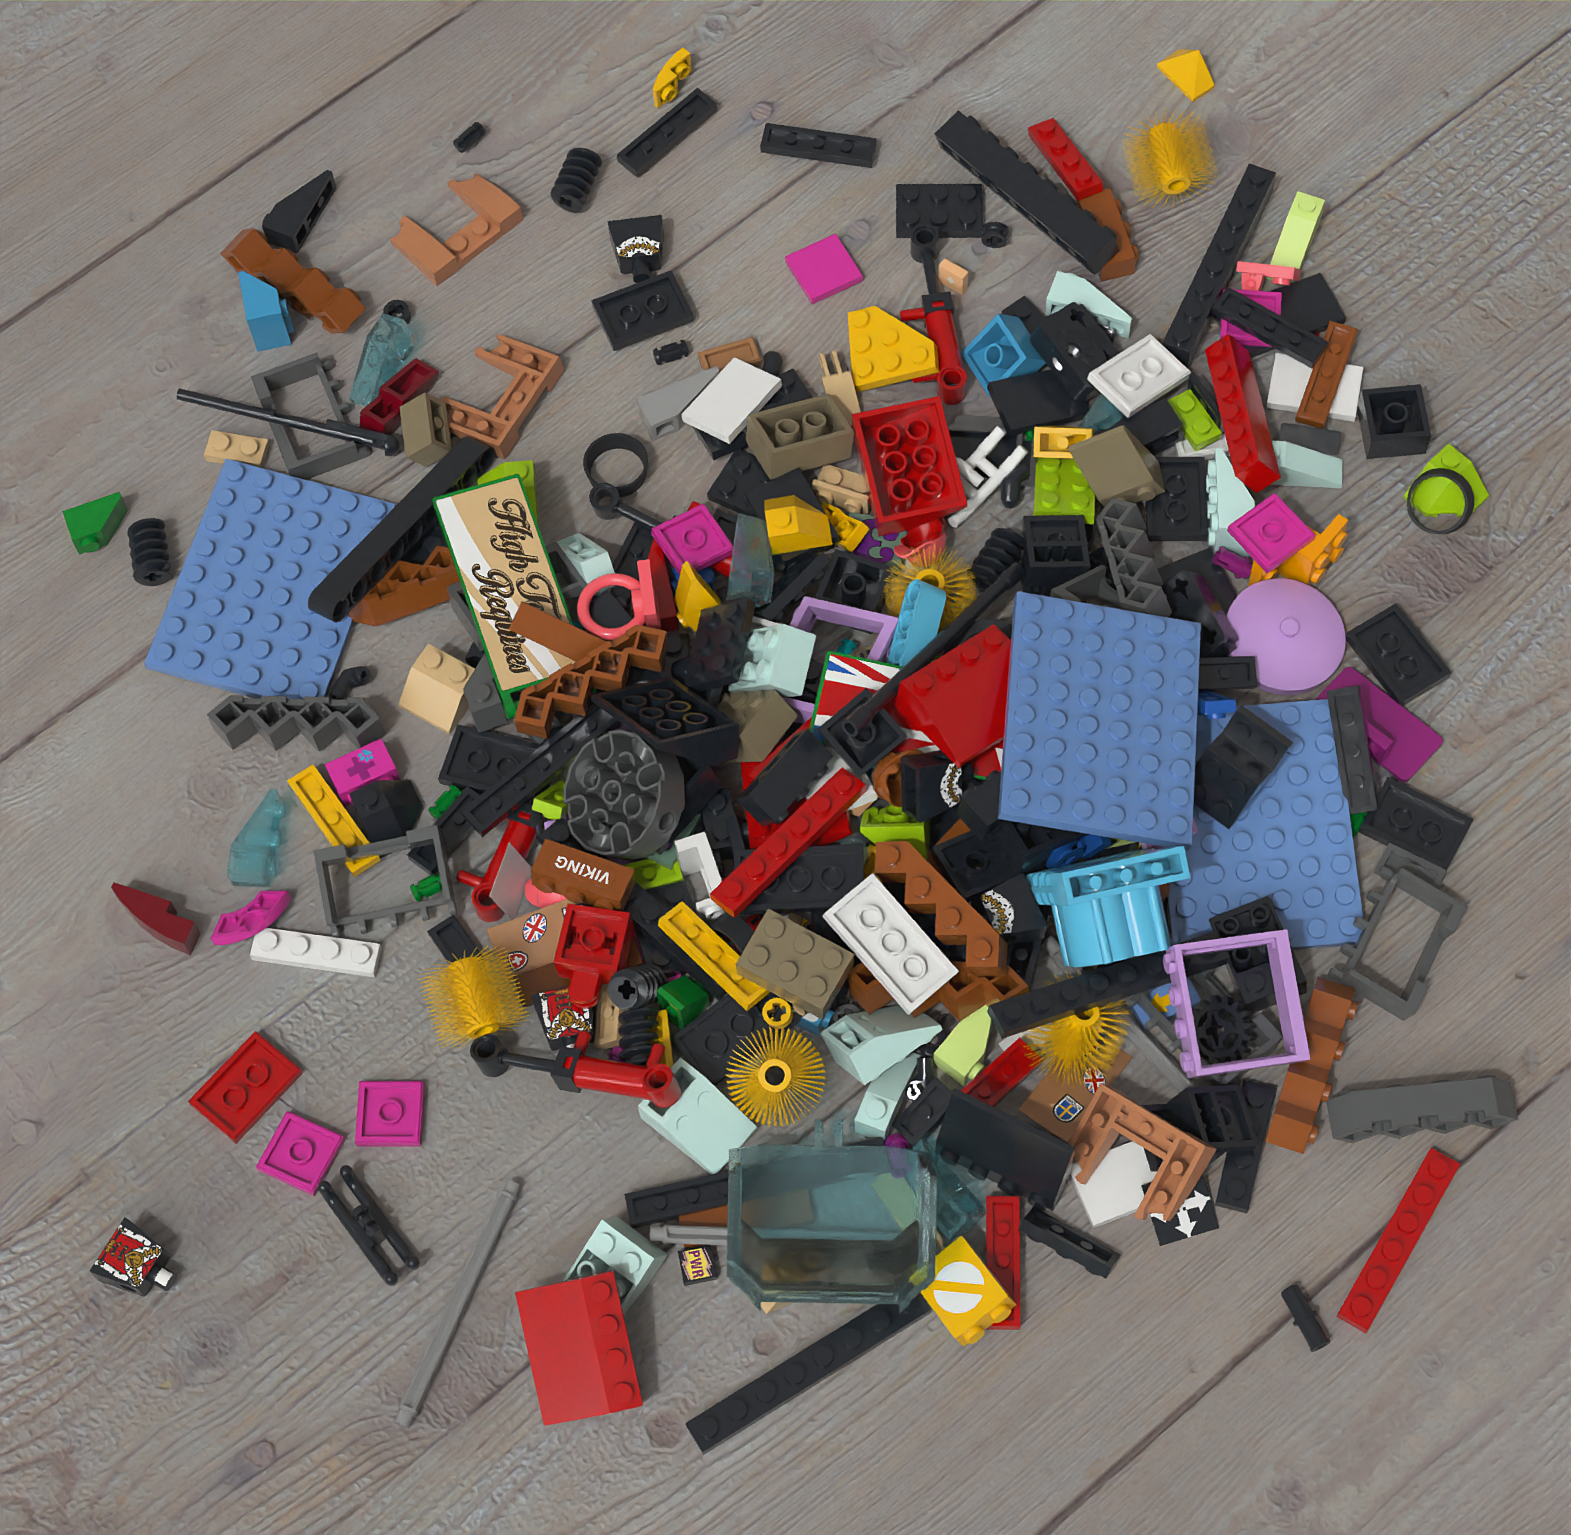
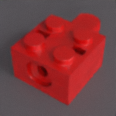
M567 903L553 963L559 977L571 979L568 993L576 1007L581 1009L594 1007L599 1000L602 984H609L611 977L616 972L626 968L635 928L629 912Z

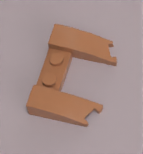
M474 174L472 179L457 182L456 179L447 182L448 187L479 216L444 243L438 242L406 216H403L399 221L402 228L398 236L391 237L390 239L391 244L436 286H439L523 221L521 207L503 191L478 174Z
M499 334L496 337L501 345L490 352H486L481 346L474 351L477 358L515 377L492 412L488 414L447 397H443L441 400L445 401L446 409H449L448 426L450 433L461 439L469 436L494 448L496 456L505 459L520 438L517 431L542 392L544 390L550 392L565 369L559 356Z
M1100 1083L1069 1142V1145L1075 1147L1074 1158L1082 1170L1075 1176L1076 1180L1086 1185L1120 1133L1163 1159L1134 1217L1140 1220H1147L1148 1213L1163 1214L1164 1221H1171L1202 1176L1216 1148L1191 1133L1184 1132L1139 1105L1136 1100L1116 1088Z

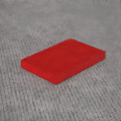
M255 1031L194 1094L188 1103L231 1141L237 1144L303 1072Z

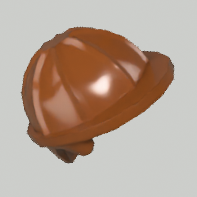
M912 749L902 753L889 752L879 760L872 771L873 790L876 794L894 807H902L900 757L924 753L923 751Z

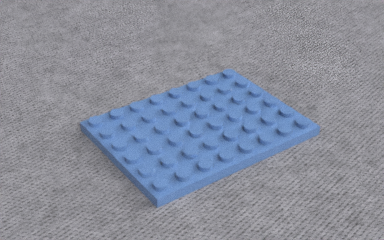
M225 459L144 662L145 668L252 698H261V696H286L287 699H304L305 696L327 697L354 622L353 618L349 617L348 614L340 622L335 623L309 610V596L396 504Z
M1017 591L1013 607L998 819L1163 847L1184 846V849L1188 851L1192 846L1201 623Z
M1328 699L1245 705V708L1283 734L1293 744L1264 787L1247 804L1230 829H1227L1193 804V816L1198 833L1192 836V846L1188 851L1185 850L1191 878L1170 882V892L1167 897L1172 945L1213 932L1209 923L1210 918L1269 896L1283 929H1287L1289 942L1293 950L1342 946V944L1355 945L1362 930L1356 928L1353 922L1356 917L1363 918L1349 805L1342 791ZM1235 712L1226 713V718L1207 719L1206 716L1197 715L1195 765L1206 748L1223 732Z

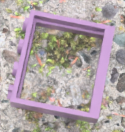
M804 596L800 606L794 611L793 619L789 626L810 633L816 620L819 619L879 633L867 659L887 663L898 622L897 617ZM782 697L798 715L794 722L804 724L812 717L815 704Z
M1287 929L1177 944L1166 950V954L1163 956V965L1165 972L1170 974L1172 987H1169V999L1171 1005L1175 1006L1177 1014L1174 1029L1177 1038L1181 1039L1183 1052L1180 1053V1063L1182 1070L1187 1072L1188 1079L1310 1060ZM1267 945L1286 1054L1201 1066L1183 956Z

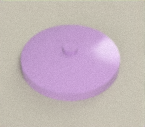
M1281 578L1257 582L1243 590L1236 597L1226 614L1227 620L1239 639L1235 642L1237 648L1228 654L1227 657L1255 656L1257 688L1278 695H1299L1313 691L1331 678L1343 658L1346 637L1344 625L1338 611L1322 593L1305 583Z

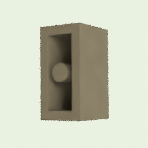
M424 392L399 407L404 451L407 459L427 467L443 458L452 449L445 401Z

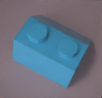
M245 271L238 272L246 320L257 352L292 345L289 333L294 332L291 315H289L286 299L280 300L276 288Z
M997 314L961 352L989 397H991L987 390L989 382L1035 373L1045 364V361L1031 344V335L1019 317Z

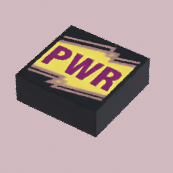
M710 1245L678 1251L684 1286L717 1280Z

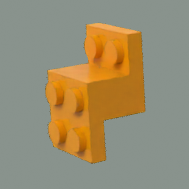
M1338 513L1321 534L1307 526L1315 534L1314 541L1268 574L1253 560L1248 586L1263 580L1275 579L1278 573L1287 579L1296 580L1309 586L1312 583L1318 584L1326 573L1325 567L1330 562L1336 563L1344 551L1342 545L1348 537V533H1346L1348 519Z

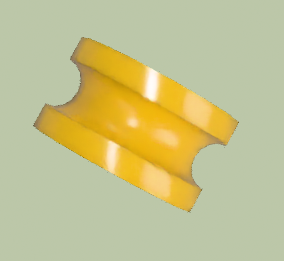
M773 998L765 1003L762 1015L770 1027L775 1028L776 1026L778 1029H782V1027L785 1028L791 1023L793 1010L786 1000ZM780 1005L782 1010L786 1008V1014L781 1015V1021L777 1022L774 1017L770 1018V1013L775 1012V1006Z

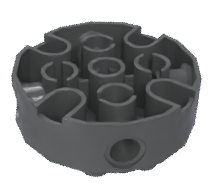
M621 729L609 731L608 734H604L599 739L593 738L581 748L570 765L563 789L564 804H568V816L570 818L567 823L575 839L586 850L624 860L647 857L662 847L671 838L673 831L679 823L681 812L685 808L684 775L676 755L658 750L636 733Z

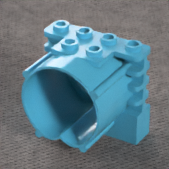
M1184 846L1132 850L1029 873L1025 876L1037 904L1052 906L1063 964L1069 967L1108 964L1134 956L1168 950L1171 947V941L1159 885L1191 878Z

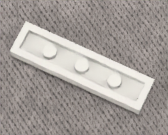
M265 928L255 934L250 957L255 961L375 978L382 948L378 943Z

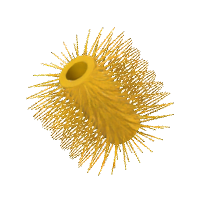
M1163 115L1162 124H1160L1158 119V125H1156L1155 122L1153 123L1147 117L1154 127L1151 128L1147 125L1146 127L1150 131L1137 130L1143 133L1140 135L1147 136L1132 137L1133 139L1140 141H1128L1135 143H1126L1131 147L1137 146L1133 149H1128L1129 151L1127 152L1129 153L1127 154L1133 155L1131 156L1132 158L1137 157L1135 159L1140 161L1138 163V160L1132 161L1134 159H1129L1131 160L1129 164H1139V168L1131 169L1133 171L1130 172L1140 171L1134 175H1137L1136 178L1143 179L1140 180L1142 182L1139 184L1145 183L1147 185L1145 186L1147 188L1145 189L1146 191L1157 187L1154 189V193L1151 194L1150 199L1154 197L1155 193L1157 194L1163 190L1159 194L1161 195L1160 198H1163L1166 194H1169L1168 198L1169 196L1171 197V194H1174L1175 198L1176 194L1177 202L1178 193L1181 198V192L1184 193L1186 189L1191 192L1193 191L1189 188L1190 184L1196 186L1203 184L1192 181H1205L1207 178L1200 176H1211L1205 174H1213L1209 170H1205L1211 168L1210 164L1213 163L1207 162V159L1203 161L1205 158H1208V161L1211 160L1209 159L1211 155L1205 152L1209 150L1207 149L1209 147H1206L1208 146L1206 144L1201 145L1205 143L1202 142L1204 141L1202 137L1195 139L1204 135L1199 133L1202 131L1200 127L1192 129L1194 127L1190 124L1184 127L1183 125L1188 123L1187 121L1176 127L1179 123L1176 120L1170 123L1171 119L1170 121L1168 119V123H1165L1164 119L1163 123Z
M923 545L925 569L922 560L919 562L917 558L919 570L915 568V571L907 568L906 570L911 576H908L905 573L906 571L898 575H902L905 578L904 580L897 577L891 580L898 584L884 586L889 587L884 589L897 590L884 594L887 595L885 597L892 595L891 598L887 599H896L894 601L885 599L887 605L890 604L889 602L896 603L891 605L894 606L890 607L891 609L886 608V612H889L890 616H898L904 599L903 595H905L903 590L909 586L907 583L910 584L911 581L919 579L946 592V601L938 628L939 633L942 627L945 628L946 625L958 616L957 614L961 613L971 604L968 602H973L969 600L977 598L974 595H969L976 592L974 591L975 589H971L973 587L969 586L976 585L966 584L967 581L965 580L970 579V576L958 574L962 572L959 570L960 568L955 572L953 571L956 563L953 564L952 562L949 566L950 568H945L944 571L942 570L946 564L942 565L940 563L939 570L937 571L939 563L936 567L933 558L936 561V556L933 551L931 565L930 547L928 569ZM958 580V584L955 583L953 586L951 585L953 581L956 582ZM953 593H956V594H957V595L954 596V597L949 596V595H951V594H953ZM951 600L956 601V600H957V601H959V602H957V603H952V602H949V601H951ZM953 605V606H955V607L958 606V607H960V608H958V609L954 608V609H953V608H951L950 606Z
M464 950L463 959H457L455 962L448 961L450 965H442L448 966L447 968H434L446 969L436 971L441 973L435 975H442L421 978H432L426 981L431 982L429 985L432 986L433 991L430 993L435 994L433 997L439 1001L432 1000L426 1003H435L427 1008L437 1007L435 1011H439L437 1012L439 1016L436 1017L441 1019L439 1022L443 1024L450 1023L443 1025V1028L441 1025L432 1028H442L434 1033L443 1032L447 1036L457 1034L447 1037L449 1039L456 1037L458 1040H460V1037L476 1039L486 1034L497 1033V1030H508L499 1029V1027H511L503 1025L521 1022L513 1021L519 1019L516 1016L507 1018L511 1015H521L517 1013L519 1011L516 1008L519 1007L518 1005L522 1006L525 1004H516L519 1000H516L517 1002L513 1001L523 996H513L517 992L512 991L520 987L510 988L507 986L508 984L512 987L509 981L517 980H508L511 977L506 976L514 971L504 972L513 968H503L507 965L502 963L510 959L500 960L491 956L481 960L480 958L485 955L484 953L478 958V955L465 958ZM441 1033V1034H439L438 1036H435V1037H440V1035H441V1036H445V1035H443V1033Z
M1111 1003L1103 1007H1095L1051 1022L1053 1025L1045 1024L1039 1026L1042 1028L1047 1027V1029H1050L1049 1031L1040 1030L1042 1028H1033L1034 1031H1026L1049 1035L1045 1038L1042 1036L1038 1037L1037 1035H1030L1024 1038H1036L1029 1040H1037L1038 1038L1046 1041L1043 1044L1027 1045L1044 1047L1038 1051L1042 1053L1039 1056L1047 1053L1043 1056V1059L1050 1058L1053 1055L1054 1058L1043 1070L1050 1064L1052 1065L1055 1060H1058L1051 1076L1054 1075L1063 1059L1058 1076L1064 1065L1063 1076L1065 1078L1064 1071L1067 1074L1066 1068L1068 1071L1069 1066L1070 1073L1071 1066V1079L1073 1083L1072 1062H1074L1075 1078V1065L1078 1076L1080 1073L1078 1060L1081 1071L1082 1067L1083 1070L1085 1068V1074L1091 1073V1071L1087 1070L1085 1061L1086 1064L1088 1062L1089 1066L1094 1067L1100 1074V1070L1093 1065L1092 1060L1094 1059L1100 1065H1105L1106 1063L1096 1059L1091 1054V1051L1093 1054L1094 1052L1095 1054L1097 1053V1057L1101 1056L1110 1060L1113 1058L1111 1053L1116 1050L1114 1047L1120 1044V1036L1110 1032H1120L1124 1028L1117 1029V1027L1125 1026H1115L1103 1022L1109 1020V1022L1122 1023L1128 1020H1114L1100 1016L1104 1014L1130 1013L1108 1011L1109 1009L1101 1012L1105 1008L1117 1006L1114 1004L1110 1005ZM1102 1027L1112 1028V1029H1110V1030H1113V1029H1114V1030H1116V1031L1105 1030V1029H1102ZM1099 1033L1108 1034L1109 1038L1113 1039L1103 1038ZM1096 1040H1103L1107 1044L1100 1045ZM1093 1046H1096V1048L1098 1046L1099 1049H1102V1051L1105 1049L1107 1052L1109 1051L1110 1053L1104 1054L1102 1053V1051L1100 1053Z
M775 1026V1050L772 1029L769 1027L770 1048L766 1030L763 1028L768 1052L761 1034L757 1030L766 1055L753 1033H751L764 1058L750 1040L749 1042L764 1063L758 1058L761 1063L755 1060L758 1063L756 1064L734 1051L757 1067L730 1056L732 1059L752 1068L728 1062L730 1065L749 1071L726 1068L727 1070L751 1075H725L729 1078H748L726 1081L729 1084L745 1082L727 1087L729 1090L744 1087L730 1093L733 1096L744 1092L731 1099L736 1102L745 1097L735 1105L737 1107L749 1100L739 1111L743 1112L750 1106L744 1115L748 1116L753 1110L749 1119L753 1120L760 1109L755 1120L758 1123L764 1110L761 1121L763 1125L769 1111L767 1125L770 1126L774 1105V1126L777 1127L778 1102L780 1126L783 1127L781 1105L786 1124L789 1125L784 1102L793 1123H795L787 1100L797 1118L801 1121L788 1095L798 1108L799 1106L789 1092L800 1103L801 1101L789 1089L795 1092L793 1090L795 1089L819 1103L796 1087L821 1097V1095L801 1086L824 1092L823 1089L801 1082L825 1085L821 1082L803 1080L826 1079L825 1076L802 1075L826 1072L825 1070L809 1071L825 1066L822 1063L807 1067L822 1061V1058L810 1061L820 1055L819 1052L808 1056L816 1050L815 1046L803 1054L812 1043L810 1041L802 1048L807 1038L805 1037L799 1044L803 1037L801 1033L792 1045L797 1034L795 1030L788 1044L791 1033L788 1028L783 1044L785 1030L782 1027L778 1050L779 1035L778 1028ZM742 1041V1043L751 1051V1049ZM776 1068L782 1069L785 1074L783 1082L776 1086L770 1085L768 1082L770 1071Z

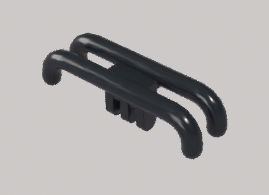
M344 1165L340 1168V1175L361 1204L352 1211L354 1217L328 1181H321L318 1184V1190L383 1281L388 1286H395L398 1283V1276L375 1246L387 1239L404 1264L412 1271L420 1267V1260L414 1255L363 1186L353 1169L349 1165Z

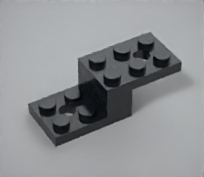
M1010 821L982 842L972 831H969L933 846L930 853L947 882L969 902L1018 874L1024 873L1026 876L1029 873L1043 870L1051 851L1090 834ZM972 858L977 859L982 863L983 867L981 869H972L967 865L966 861Z

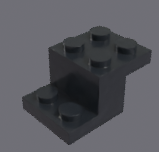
M1083 515L1023 516L1022 530L1025 549L1020 565L1025 570V576L1021 579L1022 592L1050 597L1051 589L1089 571L1090 560Z
M1241 705L1223 732L1206 748L1195 765L1194 804L1227 829H1230L1247 804L1264 787L1293 742Z
M1240 1085L1188 1087L1166 1104L1141 1105L1184 1132L1191 1133L1216 1148L1209 1164L1225 1152L1252 1151L1259 1146ZM1144 1148L1150 1171H1158L1163 1159Z

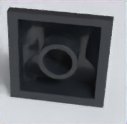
M867 688L817 729L823 736L826 744L835 750L858 778L908 737L884 708L855 737L848 736L843 731L842 722L873 696Z

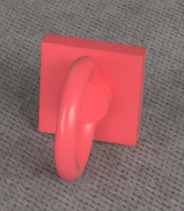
M649 559L637 561L639 581L629 575L612 573L592 580L583 589L578 599L577 614L580 623L590 634L603 640H615L625 634V631L635 625L643 626L645 622L647 627L662 630L657 589ZM623 586L631 590L635 616L626 625L617 628H606L600 626L592 619L589 611L590 602L593 596L605 587Z

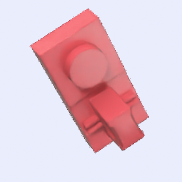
M1241 261L1237 262L1236 268L1237 272L1242 273V290L1252 291L1262 290L1265 277L1273 278L1272 284L1290 286V280L1299 281L1301 270L1295 267Z

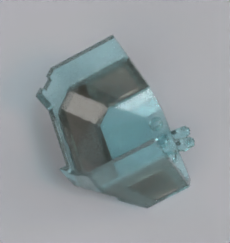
M815 1119L814 1145L759 1144L729 1149L726 1277L736 1287L738 1286L760 1311L761 1302L897 1304L900 1314L913 1298L935 1280L937 1175L929 1153L894 1146H844L843 1120H835V1124H833L835 1145H822V1135L824 1134L822 1119Z

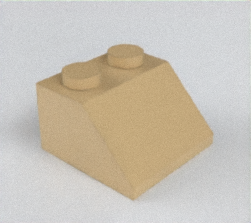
M427 644L410 669L399 701V707L450 735L469 708L463 688L475 668Z

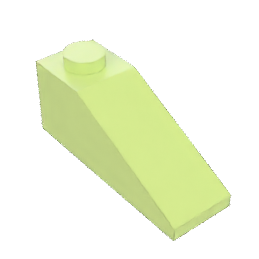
M1297 191L1270 265L1301 269L1321 221L1325 203L1324 199Z
M986 1005L960 1021L933 1055V1064L963 1087L970 1079H975L985 1069L983 1063L992 1026V1020L987 1013L988 1007Z

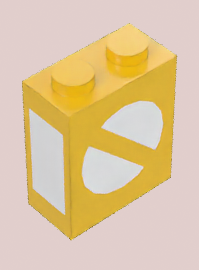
M962 1235L909 1277L952 1336L963 1347L980 1340L985 1334L984 1330L994 1322L999 1323L1005 1320L1010 1315L1011 1309L1016 1306L1013 1299Z

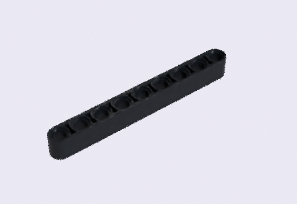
M469 436L463 437L312 591L308 599L309 610L335 623L340 622L438 521L432 503L433 498L471 487L491 466L495 456L494 448Z

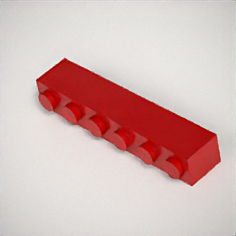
M1227 334L1206 348L1205 353L1235 477L1255 493H1258L1280 479L1281 476L1250 353L1231 335Z

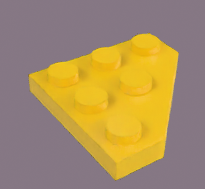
M876 306L848 312L851 373L856 393L939 372L938 349L934 341Z

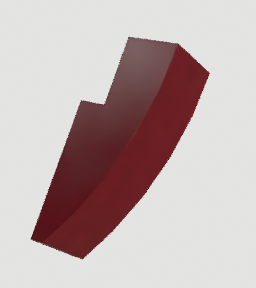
M417 358L412 360L379 388V396L360 411L359 427L392 434L401 425L399 407L424 392L427 393L439 376V371Z
M113 882L111 889L127 913L145 931L169 947L191 956L201 934L194 921L176 916L177 911L169 900Z

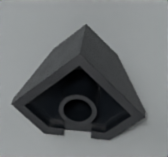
M377 780L349 793L356 813L371 843L407 836L406 831L413 830L415 822L423 810V805L410 780ZM392 853L379 855V858L381 859Z

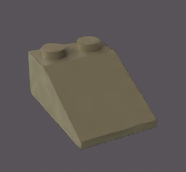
M1124 425L1068 446L1070 454L1098 501L1103 506H1106L1112 498L1137 503L1151 500L1156 495L1165 492L1159 461Z

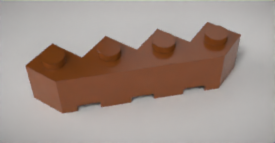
M257 229L241 230L220 253L237 273L245 271L276 288L279 297L283 296L288 299L292 309L309 320L312 316H315L323 322L322 327L331 334L344 333L366 309L360 302V296L354 290L347 287L335 289L329 283L330 279L327 274L316 267L303 269L298 263V257L291 250L285 248L272 249L267 243L266 236Z
M436 546L423 565L398 561L385 577L348 613L349 617L353 618V622L379 626L448 601L447 586L460 581L449 549Z
M635 625L626 630V633L611 642L607 641L588 652L586 657L574 664L569 663L550 674L549 678L543 682L523 690L514 718L517 732L548 739L555 710L586 717L593 688L610 691L626 687L631 666L661 672L669 644L667 631Z
M908 841L876 842L875 874L883 883H905V905L913 914H936L935 936L944 945H967L966 968L974 976H1007L1008 944Z
M950 961L959 972L915 1009L911 1015L916 1018L941 1001L960 1022L984 1005L989 1008L991 1004L1028 993L1029 986L1009 965H1007V976H974L966 968V962ZM862 962L851 969L847 976L850 993L869 1015L894 999Z
M1317 978L1304 1018L1310 1060L1289 1065L1265 1142L1304 1154L1307 1143L1314 1144L1319 1129L1318 1125L1313 1124L1320 1101L1327 1102L1332 1084L1327 1082L1333 1059L1340 1061L1345 1042L1339 1041L1346 1019L1353 1020L1358 1005L1357 1001L1352 1000L1355 992L1354 988L1324 978Z

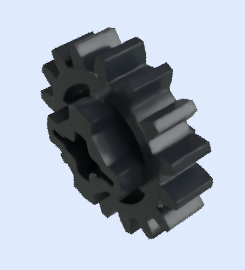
M1213 995L1211 996V1002L1203 999L1200 1001L1201 1010L1192 1008V1014L1195 1016L1194 1025L1200 1050L1199 1054L1204 1060L1208 1059L1209 1065L1219 1064V1062H1231V1059L1239 1061L1242 1060L1240 1052H1251V1049L1246 1044L1248 1041H1256V1037L1250 1034V1030L1257 1026L1255 1023L1248 1022V1018L1253 1014L1251 1011H1241L1244 1007L1242 1001H1235L1233 1003V997L1224 996L1221 999L1220 996ZM1230 1012L1236 1018V1022L1230 1018ZM1224 1027V1032L1218 1034V1029ZM1205 1040L1211 1043L1212 1049L1207 1045Z

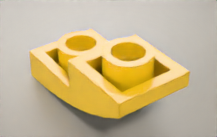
M684 47L667 61L655 80L653 96L654 105L658 109L676 97L679 93L678 81L685 79L692 71L691 56Z
M822 502L821 507L839 536V541L834 544L852 553L869 531V528L863 522L845 515L839 508Z

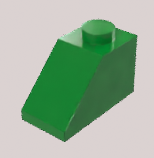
M120 492L62 511L72 542L79 555L85 552H94L100 547L108 545L128 511Z
M685 975L661 986L656 991L660 1010H667L669 1021L680 1030L700 1016L710 1006L709 991L695 979L692 982Z

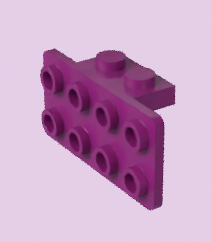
M1346 667L1315 700L1328 699L1327 691L1360 686L1371 758L1399 781L1408 782L1441 747L1443 743L1442 737L1355 669Z

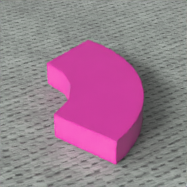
M259 891L254 900L245 907L235 912L221 914L211 936L214 945L231 944L261 932L272 924L286 909L291 900L288 891Z

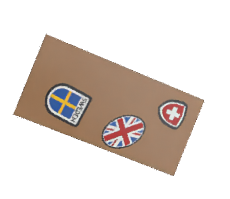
M565 899L486 929L496 952L495 954L503 953L497 956V959H510L502 963L507 965L503 968L513 967L504 971H514L506 976L511 977V975H518L553 963L567 903L590 906L583 902L576 904Z
M1096 1040L1100 1045H1106L1103 1040ZM1121 1049L1116 1051L1115 1059L1108 1062V1065H1110L1108 1069L1103 1068L1100 1064L1098 1066L1096 1063L1101 1071L1100 1074H1097L1089 1066L1090 1074H1092L1091 1079L1087 1073L1085 1074L1083 1067L1081 1071L1079 1060L1078 1067L1080 1073L1078 1076L1075 1065V1078L1074 1062H1072L1073 1083L1071 1079V1066L1070 1073L1069 1066L1068 1071L1066 1068L1067 1074L1064 1071L1065 1078L1063 1076L1064 1065L1058 1076L1063 1059L1054 1075L1051 1076L1057 1065V1060L1018 1111L1068 1143L1100 1083L1111 1086L1133 1057Z

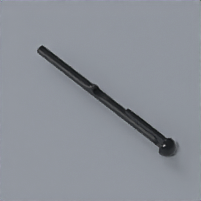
M181 388L177 391V400L349 442L354 440V443L385 450V456L395 455L400 448V442L393 434L327 419L325 424L296 416L282 415L276 413L277 410L275 409L267 410Z

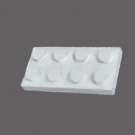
M873 873L822 916L908 1015L959 972Z

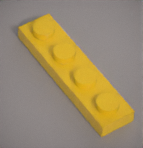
M313 764L287 780L292 791L332 847L345 844L351 848L370 844ZM378 855L345 862L344 864L355 878L381 860Z
M683 901L659 919L658 926L746 1011L770 993V991L737 974L736 963L740 956Z

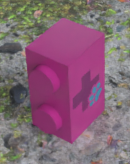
M382 739L325 764L329 777L344 807L350 804L353 805L349 793L377 780H400L397 769Z

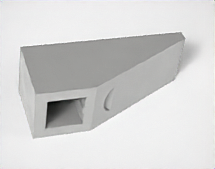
M717 366L711 369L700 370L691 377L675 380L664 388L648 391L641 397L636 398L638 414L652 441L679 431L686 424L683 422L681 414L720 373Z

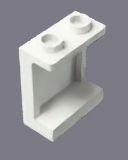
M702 832L676 840L675 847L682 876L701 871L710 897V893L722 880L706 833ZM711 897L696 903L698 917L709 927L721 914L726 913L725 910L711 900Z

